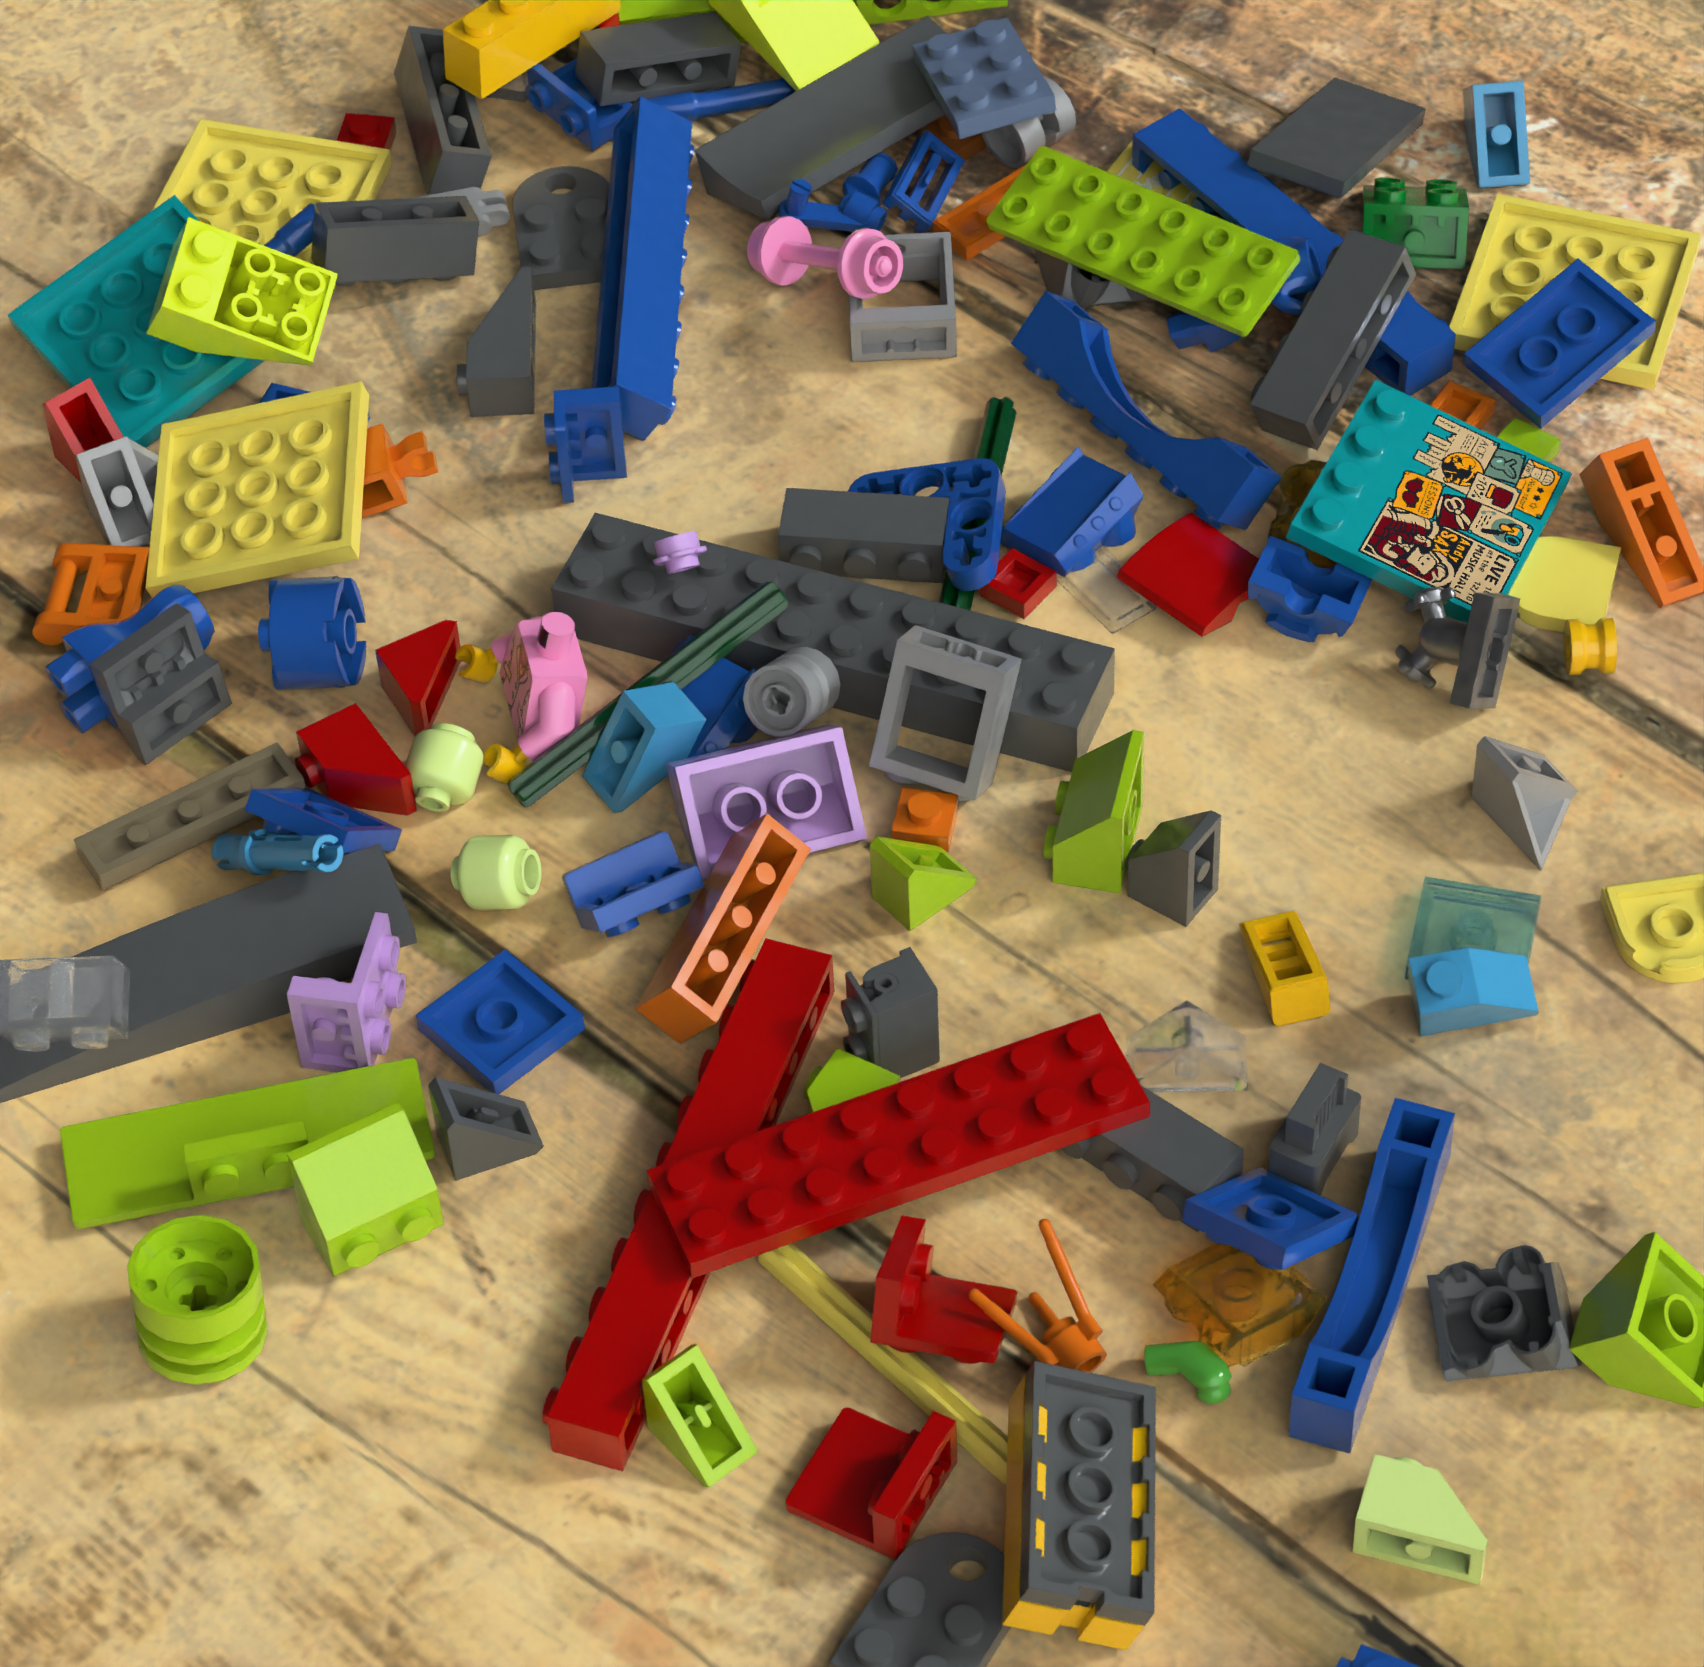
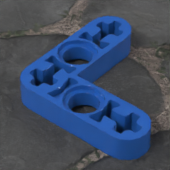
M977 458L873 472L861 476L850 485L848 492L915 496L917 492L924 488L938 487V490L928 497L949 498L943 563L950 582L957 589L972 591L989 584L995 577L998 570L1006 489L999 467L994 461ZM978 518L987 519L978 528L971 530L962 529L971 520ZM968 551H975L977 556L973 557L971 564H969L970 555Z

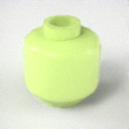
M437 723L431 729L418 733L412 741L405 767L411 773L416 803L431 811L445 812L449 809L450 805H463L471 800L483 765V752L475 743V737L471 732L453 724Z
M514 835L475 836L466 841L459 856L454 858L451 865V881L453 887L460 891L463 900L470 908L481 911L517 910L529 901L531 895L537 893L541 883V863L536 851L530 849L522 837Z

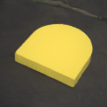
M1559 536L1540 537L1508 594L1521 598L1518 607L1519 619L1537 628L1564 633L1566 619H1579L1583 624H1595L1600 618H1606L1619 565L1621 547Z
M1704 873L1602 887L1600 901L1615 946L1620 956L1631 968L1648 978L1667 983H1689L1704 978Z

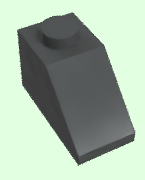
M1210 810L1161 822L1146 840L1139 839L1130 849L1125 861V869L1128 870V897L1187 927L1218 890L1221 815Z

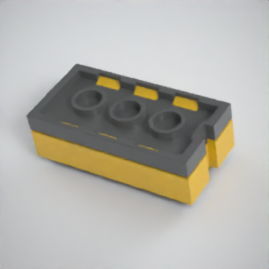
M1038 1361L1032 1363L1026 1376L1023 1377L1009 1399L1002 1625L1053 1635L1058 1626L1062 1625L1077 1628L1078 1641L1127 1650L1154 1615L1156 1387Z

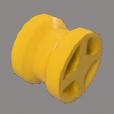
M1600 618L1595 624H1583L1579 619H1566L1564 627V657L1568 675H1581L1585 669H1597L1602 674L1615 673L1617 637L1613 618Z

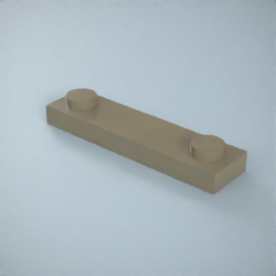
M278 742L75 838L77 854L101 889L105 890L257 817L245 811L251 789L306 788L304 778Z

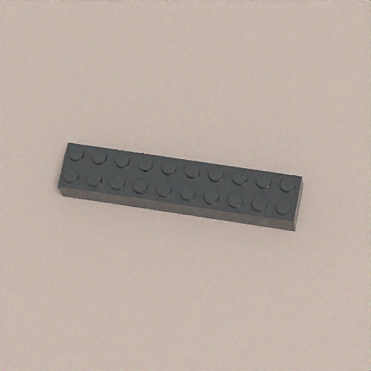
M596 512L551 588L554 612H561L572 618L575 623L577 639L663 662L670 656L679 642L690 635L694 638L765 582L772 581L785 594L789 603L787 609L733 649L724 658L747 671H751L754 668L756 672L792 648L809 647L819 650L830 658L839 675L841 684L839 697L832 708L876 720L880 719L897 640L915 625L1021 658L1000 753L1069 772L1073 770L1075 759L1087 753L1114 695L1115 648L699 540L700 546H706L707 551L698 556L700 566L674 574H667L665 565L659 566L653 563V560L657 558L653 543L678 534ZM914 668L901 726L974 746L986 691Z

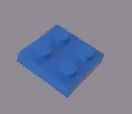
M309 788L251 789L245 811L264 819L262 825L264 829L278 835L299 834L317 836L331 834L337 837L338 841L335 844L326 845H342L343 855L377 844H381L383 851H395L402 829Z
M506 949L416 1015L417 1027L422 1034L484 1088L496 1094L503 1092L585 1030L583 1014Z
M1258 1167L1186 1199L1182 1222L1204 1232L1205 1236L1212 1242L1231 1245L1253 1256L1255 1261L1261 1266L1284 1270L1353 1237L1359 1214Z

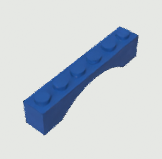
M1045 291L1012 340L1011 344L1026 356L1023 365L1042 379L1048 381L1050 378L1053 379L1060 386L1056 393L1063 400L1082 410L1085 407L1094 415L1090 420L1094 427L1111 438L1117 439L1119 436L1128 444L1124 451L1130 458L1146 468L1151 469L1152 466L1163 474L1159 482L1173 494L1183 499H1186L1187 496L1198 505L1194 512L1209 525L1221 529L1226 524L1246 531L1282 477L1245 446L1219 437L1196 440L1173 437L1152 423L1136 406L1120 379L1112 356L1108 329L1075 301Z
M1399 1098L1394 1099L1378 1145L1364 1203L1340 1279L1325 1317L1316 1335L1309 1343L1291 1395L1289 1437L1351 1454L1450 1159L1455 1113Z

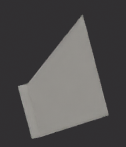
M127 436L76 454L75 457L87 508L107 545L143 547L150 544L159 455L134 442Z
M1484 736L1477 744L1472 798L1537 868L1542 871L1569 804L1578 790L1543 754Z

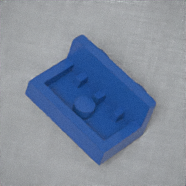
M576 59L552 73L540 63L527 70L528 86L526 94L531 105L538 112L547 114L561 126L562 130L569 137H575L591 151L613 139L614 127L633 105L630 102L600 106L576 76Z
M619 386L554 391V413L544 414L546 446H557V451L549 452L551 484L561 483L563 503L574 502V481L627 478Z
M662 831L570 870L562 876L581 928L600 933L605 931L607 937L620 935L634 929L639 925L637 917L657 908L659 914H664L691 902L689 893L705 887L697 865L679 862L669 834Z

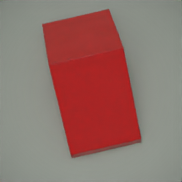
M90 378L42 404L54 456L81 483L75 455L123 438V435Z
M441 621L375 650L381 687L414 736L423 730L432 728L461 663L455 657L457 650L461 647L457 621Z

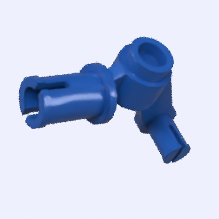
M882 152L868 159L857 174L848 176L844 181L842 190L844 198L839 206L808 202L812 186L806 180L795 179L790 183L787 199L780 204L778 217L790 216L797 218L806 227L852 232L862 228L880 231L888 215V210L881 207V192L896 177L898 171L896 162L892 157Z

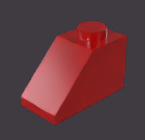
M356 703L296 732L300 756L295 758V764L308 788L317 786L323 795L352 808L405 816L417 811L411 773Z

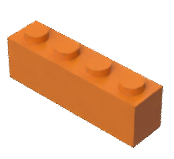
M769 814L763 815L732 835L704 884L705 887L701 889L635 1009L679 1044L716 1024L811 848Z

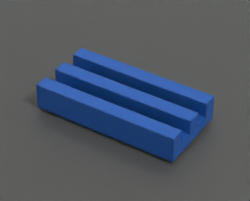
M926 129L916 138L882 204L889 210L896 205L901 209L898 217L904 222L912 218L916 221L913 229L918 233H924L932 226V222L935 220L965 160ZM927 149H932L912 190L907 196L904 193ZM943 158L948 163L923 209L918 203Z

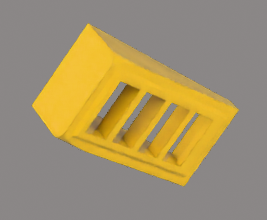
M1293 910L1239 923L1240 934L1274 1025L1283 1026L1329 1014L1328 979L1297 912ZM1291 938L1289 941L1262 946L1265 943Z

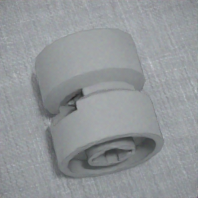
M1047 77L1044 78L1054 93L1057 111L981 133L991 153L1002 164L1010 168L1021 167L1031 159L1039 147H1051L1075 129V110L1069 97L1055 81Z
M809 647L792 648L752 673L744 688L743 702L745 712L753 725L765 734L776 737L791 736L832 709L839 697L841 685L838 671L830 658L819 650Z

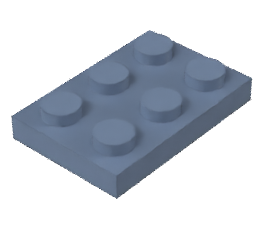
M1007 17L999 20H986L975 27L952 34H938L931 37L928 41L912 45L915 63L959 139L1057 111L1052 89Z

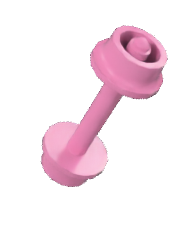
M782 216L758 225L749 237L747 246L748 260L751 267L757 273H761L770 283L781 286L794 284L804 275L809 265L838 270V278L842 288L850 296L860 299L875 297L877 294L892 290L900 280L903 270V256L900 248L894 241L888 240L880 231L871 228L855 230L846 238L842 247L838 249L812 245L809 231L799 219Z

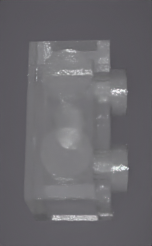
M113 955L0 960V1035L11 1042L14 1049L31 1052L49 1050L50 1042L71 1041V1045L75 1048L103 1049L108 1047V1040L128 1039L130 969Z

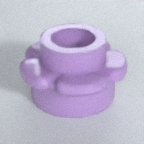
M697 531L667 537L653 543L657 555L653 563L659 566L665 565L667 574L686 571L700 566L698 556L705 553L707 547L700 546Z

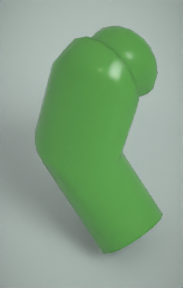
M1185 1341L1145 1346V1366L1149 1377L1183 1374L1192 1385L1197 1387V1397L1206 1404H1219L1229 1397L1231 1393L1229 1381L1232 1376L1228 1364L1203 1342Z

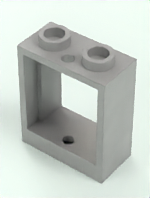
M951 233L884 235L888 240L894 241L896 245L904 246L900 248L903 256V270L899 281L939 279L941 305L863 308L862 299L849 295L852 362L957 357Z
M917 625L913 626L896 643L869 766L885 771V775L889 779L898 783L915 784L919 782L938 788V792L958 795V801L976 800L993 783L1022 659ZM914 668L986 691L969 768L897 745Z

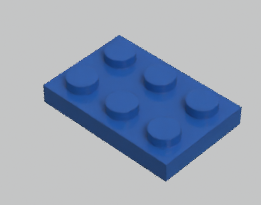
M1577 259L1465 352L1464 366L1541 429L1654 334L1656 321L1580 259Z

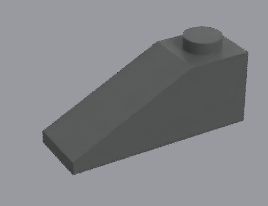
M521 266L467 341L466 364H457L459 396L468 395L471 417L534 414L536 296L532 266Z

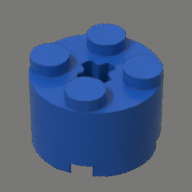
M338 576L272 579L268 590L270 603L269 618L260 619L258 639L262 651H271L273 663L272 679L275 689H324L357 685L364 671L366 641H357L356 623L366 622L362 597L356 582L352 578H340Z

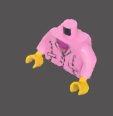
M550 612L543 617L537 616L528 620H521L515 624L513 631L492 641V648L489 650L471 644H465L457 650L456 659L470 664L459 673V676L475 682H490L497 672L498 663L501 664L499 673L518 745L513 750L497 743L490 745L483 754V764L491 767L486 773L487 776L507 784L509 779L525 768V760L529 758L534 761L579 726L587 684V671L575 633V623L568 615L561 612Z

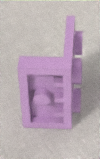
M375 912L352 983L338 982L325 977L317 979L300 976L292 977L287 998L302 1068L342 1072L375 1065L377 1055L386 1054L391 1038V1022L389 1018L393 1008H401L406 990L405 974L398 973L397 969L400 942L397 936H392L388 913Z

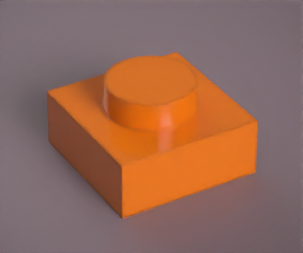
M902 787L892 826V839L937 845L946 852H949L959 810L958 795Z

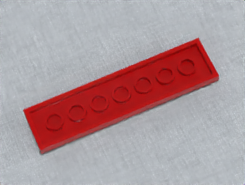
M1097 1013L646 1170L647 1181L691 1278H695L1150 1117V1101L1101 1013Z

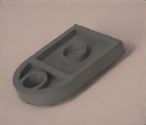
M574 166L549 168L530 176L516 190L513 197V212L520 265L532 266L535 290L601 282L609 182L598 173ZM562 188L572 190L565 194L552 193L553 191Z
M957 1532L934 1534L913 1543L895 1560L829 1662L830 1667H987L1011 1628L1002 1625L1004 1554L982 1538ZM968 1560L981 1564L986 1571L976 1580L963 1581L954 1577L950 1570L955 1564Z

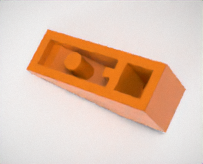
M1645 438L1599 454L1579 474L1601 526L1617 547H1621V554L1659 608L1704 593V567L1649 439Z

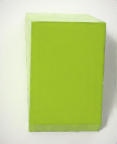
M875 836L870 844L872 898L909 931H912L971 890L978 880L940 846Z
M691 1344L642 1379L648 1429L704 1487L712 1486L759 1452L698 1345Z

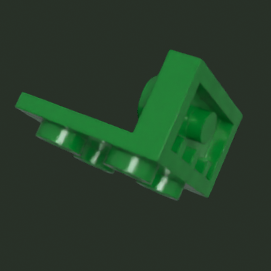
M1392 177L1374 179V185H1363L1362 233L1405 247L1415 268L1465 269L1469 203L1466 189L1457 188L1456 181L1445 179L1427 180L1426 187L1405 186L1404 179Z

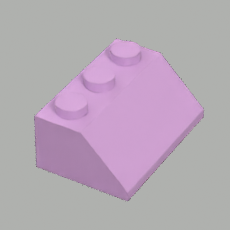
M827 724L798 731L791 736L773 737L666 763L678 819L694 865H697L702 879L709 877L730 837L765 814H769L810 847L809 853L867 839L841 726Z

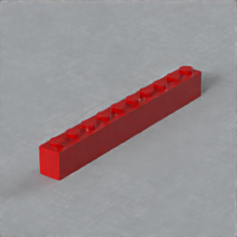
M765 938L756 960L751 959L740 979L739 989L741 993L736 1004L728 1003L723 1011L719 1025L720 1039L715 1050L707 1049L705 1051L698 1072L699 1085L694 1096L686 1095L684 1097L677 1117L678 1131L672 1143L667 1141L663 1143L655 1167L776 1125L835 992L832 955ZM643 1189L637 1199L633 1215L635 1225L629 1238L621 1237L615 1247L611 1262L612 1275L606 1288L599 1286L592 1297L588 1315L590 1322L583 1337L576 1336L570 1345L565 1365L567 1374L560 1388H551L545 1400L542 1413V1422L548 1425L552 1452L619 1471H624L647 1418L642 1379L674 1357L711 1273L691 1278L651 1190Z

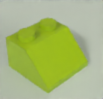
M1132 730L1075 759L1070 781H1060L1056 795L1055 814L1061 816L1058 825H1048L1043 852L1044 858L1053 859V883L1121 894L1127 871L1125 869V861L1133 846L1143 807V731Z
M399 1101L287 1153L302 1225L333 1276L339 1275L351 1268L363 1267L372 1262L377 1256L406 1242L420 1240L432 1230L444 1225L437 1186Z

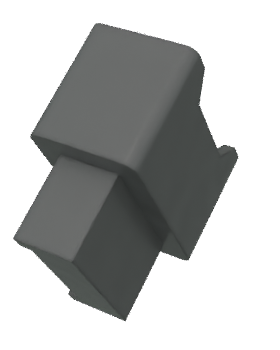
M1323 1063L1319 1064L1269 1145L1268 1171L1321 1196L1327 1178L1347 1145L1354 1142L1358 1135L1361 1095L1347 1088L1348 1074Z

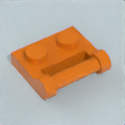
M63 543L59 545L55 550L52 561L55 574L44 612L37 615L33 626L32 634L35 639L46 645H59L63 642L62 637L75 629L96 623H116L135 614L140 609L146 587L149 547ZM84 571H88L77 612H67L76 577Z

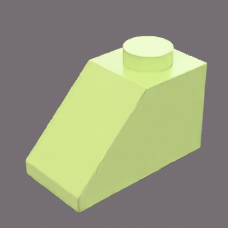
M1374 1454L1356 1515L1353 1553L1480 1585L1484 1569L1487 1539L1439 1470L1425 1467L1416 1460L1406 1457L1390 1458Z

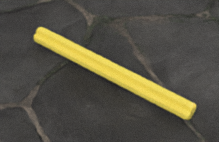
M793 1243L758 1255V1261L929 1417L935 1411L956 1420L957 1442L1003 1484H1006L1008 1436L916 1353L900 1352L888 1345L871 1343L873 1315Z

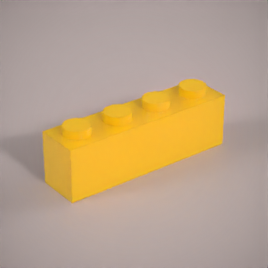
M489 0L443 29L445 79L482 100L579 38L580 31L591 30L621 11L620 0Z

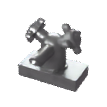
M1429 587L1417 592L1414 599L1406 602L1405 608L1406 612L1421 609L1425 624L1419 633V646L1412 654L1403 645H1399L1396 648L1395 654L1400 659L1399 671L1411 681L1422 683L1424 687L1431 689L1437 683L1430 675V670L1433 668L1432 664L1436 660L1458 666L1450 703L1468 709L1496 708L1521 598L1502 593L1475 592L1469 620L1466 623L1446 618L1443 605L1447 604L1448 599L1456 597L1453 588Z

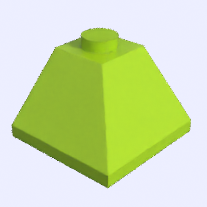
M1656 1232L1645 1234L1583 1298L1569 1350L1609 1386L1694 1408L1704 1407V1276Z

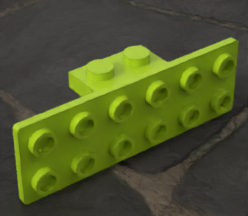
M1041 146L1037 149L986 219L987 225L992 231L1242 337L1250 333L1300 262L1299 252L1296 249L1046 146Z
M407 1058L64 1126L60 1129L74 1227L76 1229H85L294 1187L287 1156L288 1152L398 1101L405 1111L425 1160L433 1159L435 1157V1149L417 1061L414 1058Z

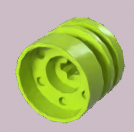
M195 1215L174 1218L151 1229L135 1245L127 1264L129 1287L135 1315L139 1350L151 1369L171 1381L194 1385L220 1382L244 1371L261 1354L268 1335L258 1249L247 1232L226 1219Z

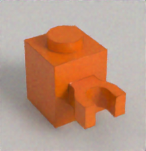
M382 423L367 428L362 518L408 504L405 477H426L438 473L436 456L433 450L428 452L426 437L423 431L405 437L398 445L394 446Z

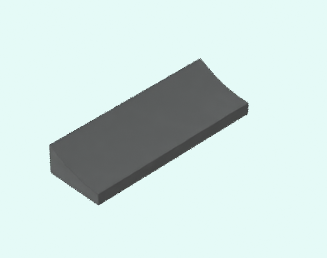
M926 16L695 149L707 194L767 219L778 213L781 202L788 197L790 183L793 180L803 179L809 182L812 186L810 193L943 116L945 114L915 63L912 45L928 41L935 35L947 33L929 16Z

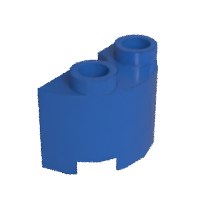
M1270 535L1248 581V597L1250 601L1256 598L1258 604L1268 613L1265 622L1270 627L1288 637L1306 642H1315L1318 634H1333L1336 632L1339 638L1346 633L1357 615L1372 579L1339 563L1331 568L1317 567L1309 561V556L1305 549Z

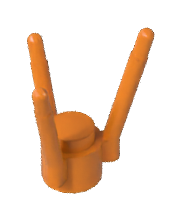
M1044 1218L1039 1221L1038 1225L1078 1321L1076 1322L1072 1316L1059 1320L1039 1293H1031L1029 1301L1048 1327L1042 1336V1340L1046 1344L1043 1345L979 1290H970L969 1298L993 1321L1031 1352L1038 1362L1092 1373L1102 1364L1107 1356L1106 1351L1097 1340L1103 1330L1088 1309L1051 1222Z

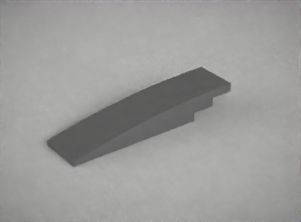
M381 844L343 855L340 866L332 872L294 871L134 930L0 988V1103L290 1013L287 992L293 976L315 979L325 977L338 982L354 977L375 912L388 913L391 934L399 938L400 948L417 943L414 925Z

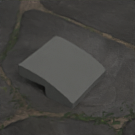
M178 603L89 664L101 694L119 729L139 761L145 765L232 704L219 663L204 653L191 612Z

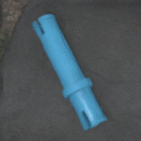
M255 829L249 831V835L224 833L217 837L212 847L213 860L227 859L221 860L217 864L219 868L223 870L245 869L246 872L253 875H268L272 873V870L332 872L340 866L343 859L342 845H326L335 844L338 841V838L331 834L317 836L275 835V833L266 829Z

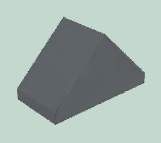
M437 1077L428 1084L437 1137L455 1181L535 1155L544 1147L525 1101Z

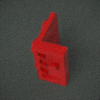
M901 1215L876 1276L870 1342L888 1345L894 1350L905 1353L921 1351L949 1356L958 1362L966 1364L980 1362L995 1363L1006 1331L970 1300L969 1292L972 1289L979 1290L1012 1317L1017 1301V1291L1010 1288L931 1275L934 1247L933 1245L924 1244L926 1219Z
M843 1408L786 1497V1510L896 1560L904 1551L957 1464L956 1420L933 1411L921 1431L914 1429L908 1434L854 1409Z

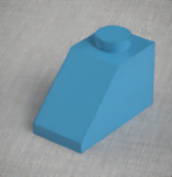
M1524 82L1477 84L1464 88L1463 103L1466 142L1477 187L1489 188L1530 184Z
M674 682L625 690L622 692L582 776L613 813L623 812L668 776L666 763L687 759L706 718Z
M1468 947L1409 958V986L1420 1037L1536 1016L1539 1013L1527 956Z

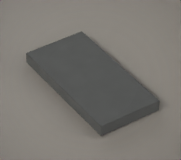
M1334 77L1250 150L1248 166L1340 199L1423 124L1426 108Z

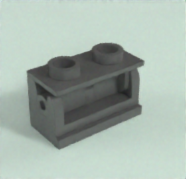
M911 947L901 950L899 957L869 969L863 976L862 985H859L851 971L845 973L847 999L841 1001V1010L849 1031V1035L843 1037L845 1052L900 1075V1078L940 1062L937 987Z

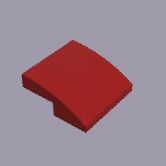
M1189 513L1166 527L1142 546L1119 569L1116 578L1203 637L1232 622L1239 603L1249 599L1248 581L1259 558L1193 513Z

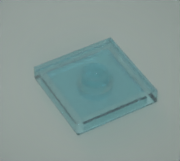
M1425 877L1406 964L1405 979L1409 980V958L1468 947L1527 956L1529 966L1540 911L1541 895Z

